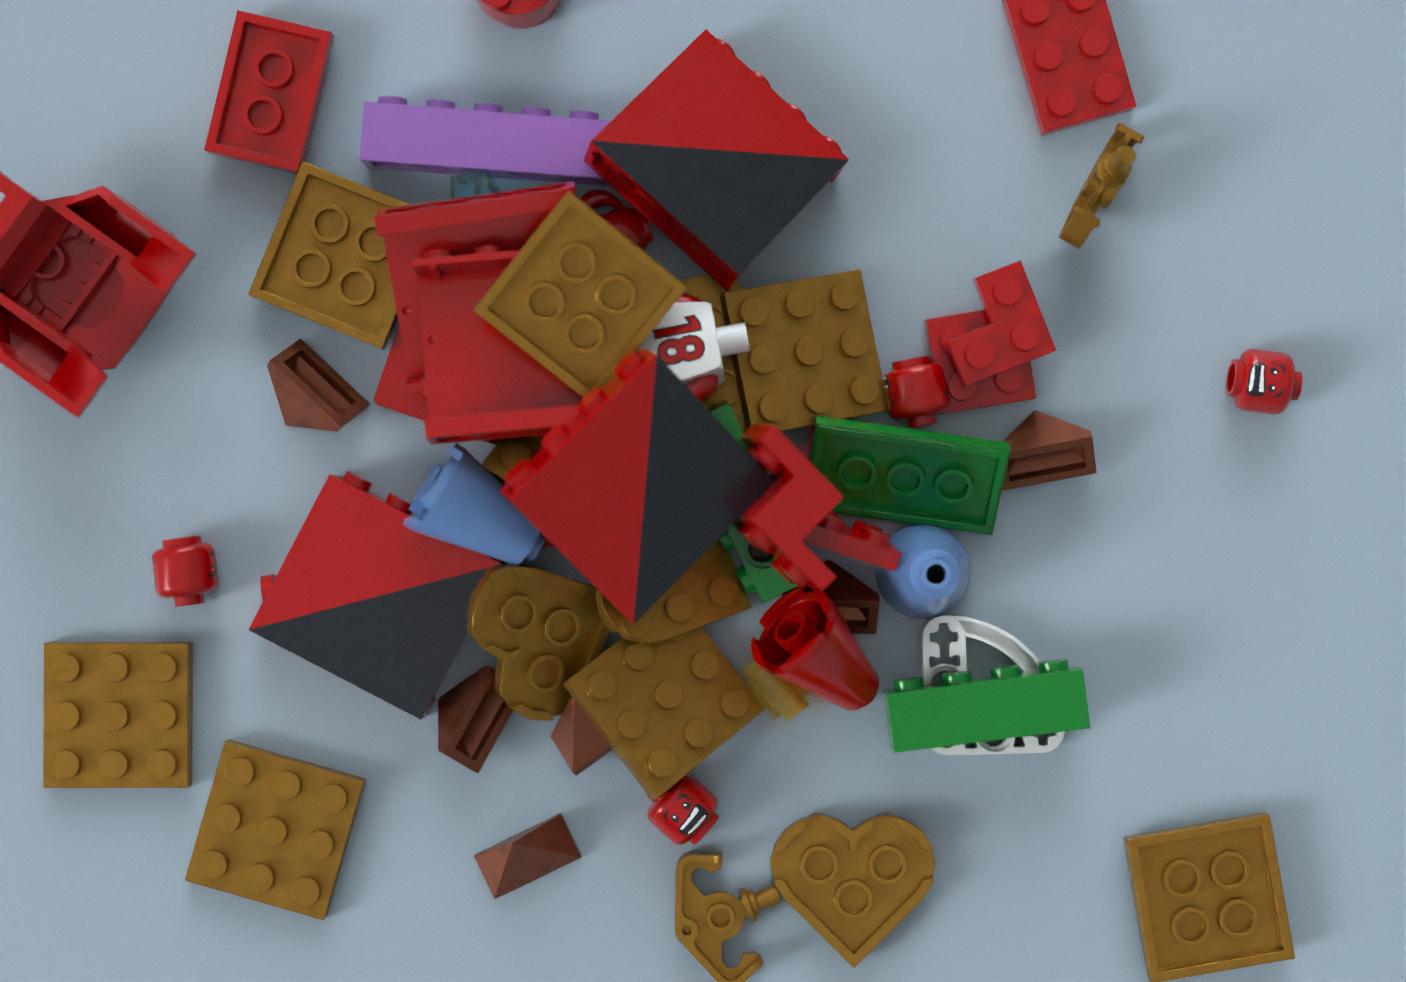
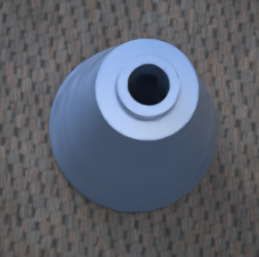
M452 443L445 451L446 454L451 456L445 467L438 463L434 465L408 509L415 513L416 517L405 518L403 525L411 531L510 564L519 565L524 559L529 562L533 561L541 550L545 537L499 492L504 486L465 447Z
M913 524L895 532L889 542L901 552L896 570L892 571L876 566L875 579L883 598L894 610L916 619H931L951 611L965 596L971 579V563L964 545L953 533L945 528ZM935 564L937 570L936 577L930 583L926 577V571L931 565Z

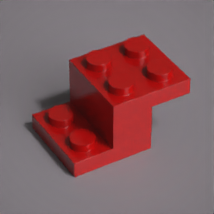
M752 424L739 438L748 446L746 451L765 472L769 470L772 473L770 477L775 483L738 519L741 525L736 530L756 550L761 548L765 553L768 554L770 552L776 558L770 565L790 585L795 583L801 589L809 586L823 591L836 576L802 540L844 497L775 425Z

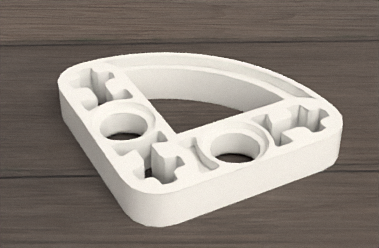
M944 614L926 620L921 628L920 658L923 685L931 684L933 676L940 671H967L966 637L983 641L998 649L1015 665H1019L1021 672L1039 670L1038 662L1040 661L1028 647L1008 632L990 623L961 615ZM940 623H946L947 630L955 632V640L948 641L946 649L947 657L951 658L957 655V665L945 662L932 665L929 663L930 656L940 658L939 644L930 641V633L937 632ZM1065 732L1046 734L1042 743H1039L1038 738L1033 735L1020 737L1022 743L1014 745L1016 738L1003 739L1000 743L994 745L977 742L972 746L961 744L931 749L942 755L1046 753L1059 747L1064 739Z

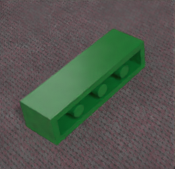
M1054 659L1038 662L1039 670L1020 672L1019 665H1006L990 668L991 676L972 679L971 671H958L942 674L941 683L923 685L922 677L893 680L894 688L883 690L890 748L894 753L1088 729L1090 728L1083 669L1069 666L1068 659Z

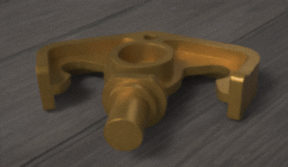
M1122 123L1117 124L1116 131L1109 139L1077 195L1058 238L1078 249L1083 245L1092 230L1100 226L1101 220L1094 216L1100 206L1107 209L1119 189L1124 185L1132 170L1131 164L1136 158V153L1132 147L1137 143L1141 144L1144 140L1143 135Z
M722 851L686 852L681 855L676 866L675 935L717 982H745L764 964L763 958L753 951L743 953L740 963L735 967H729L722 961V943L740 931L746 916L753 923L757 921L756 916L761 914V910L781 903L782 899L776 885H772L753 892L752 889L747 891L743 887L739 889L741 898H736L731 893L723 891L705 895L693 883L691 875L697 868H704L710 873L720 869L722 866Z

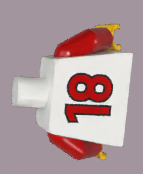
M684 292L638 348L639 352L642 349H646L657 354L701 403L716 392L718 385L725 382L721 357L750 352L745 322L716 328L711 303L701 302L699 298Z

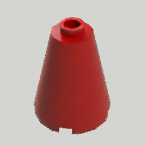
M801 588L790 591L779 598L759 621L764 629L759 641L754 636L752 638V658L765 672L845 710L855 711L869 705L877 694L879 677L832 599L823 591L813 588L814 591L807 593Z

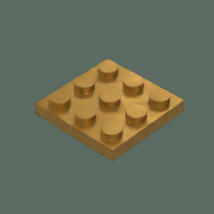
M302 161L248 295L385 350L398 316L383 236L377 235L374 216L381 209L408 206L410 204Z
M568 190L473 311L584 397L596 387L602 389L616 375L613 372L616 365L626 355L640 347L687 289V285Z
M860 269L725 292L719 296L725 326L744 322L746 326L750 352L731 355L746 430L752 424H772L782 432L813 426L816 422V416L849 419L888 411Z
M703 628L662 643L644 646L637 645L638 642L629 641L622 637L563 683L651 800L661 796L765 710Z
M193 642L44 643L43 788H188L192 786Z
M229 739L225 741L185 881L324 920L328 915L366 778Z
M1263 812L1123 837L1147 977L1150 982H1163L1295 959L1269 814Z

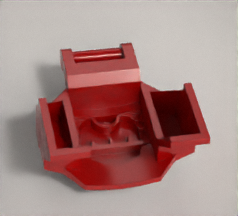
M0 171V192L6 195L0 203V363L75 417L80 418L109 377L103 371L115 369L145 331L174 285L197 254L176 238L169 230L105 186L73 196L42 201Z

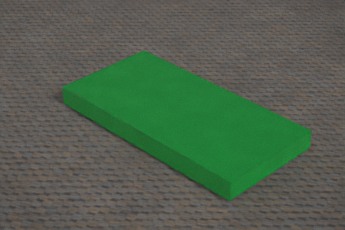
M816 416L809 461L844 497L831 510L834 513L992 535L1010 455V443Z

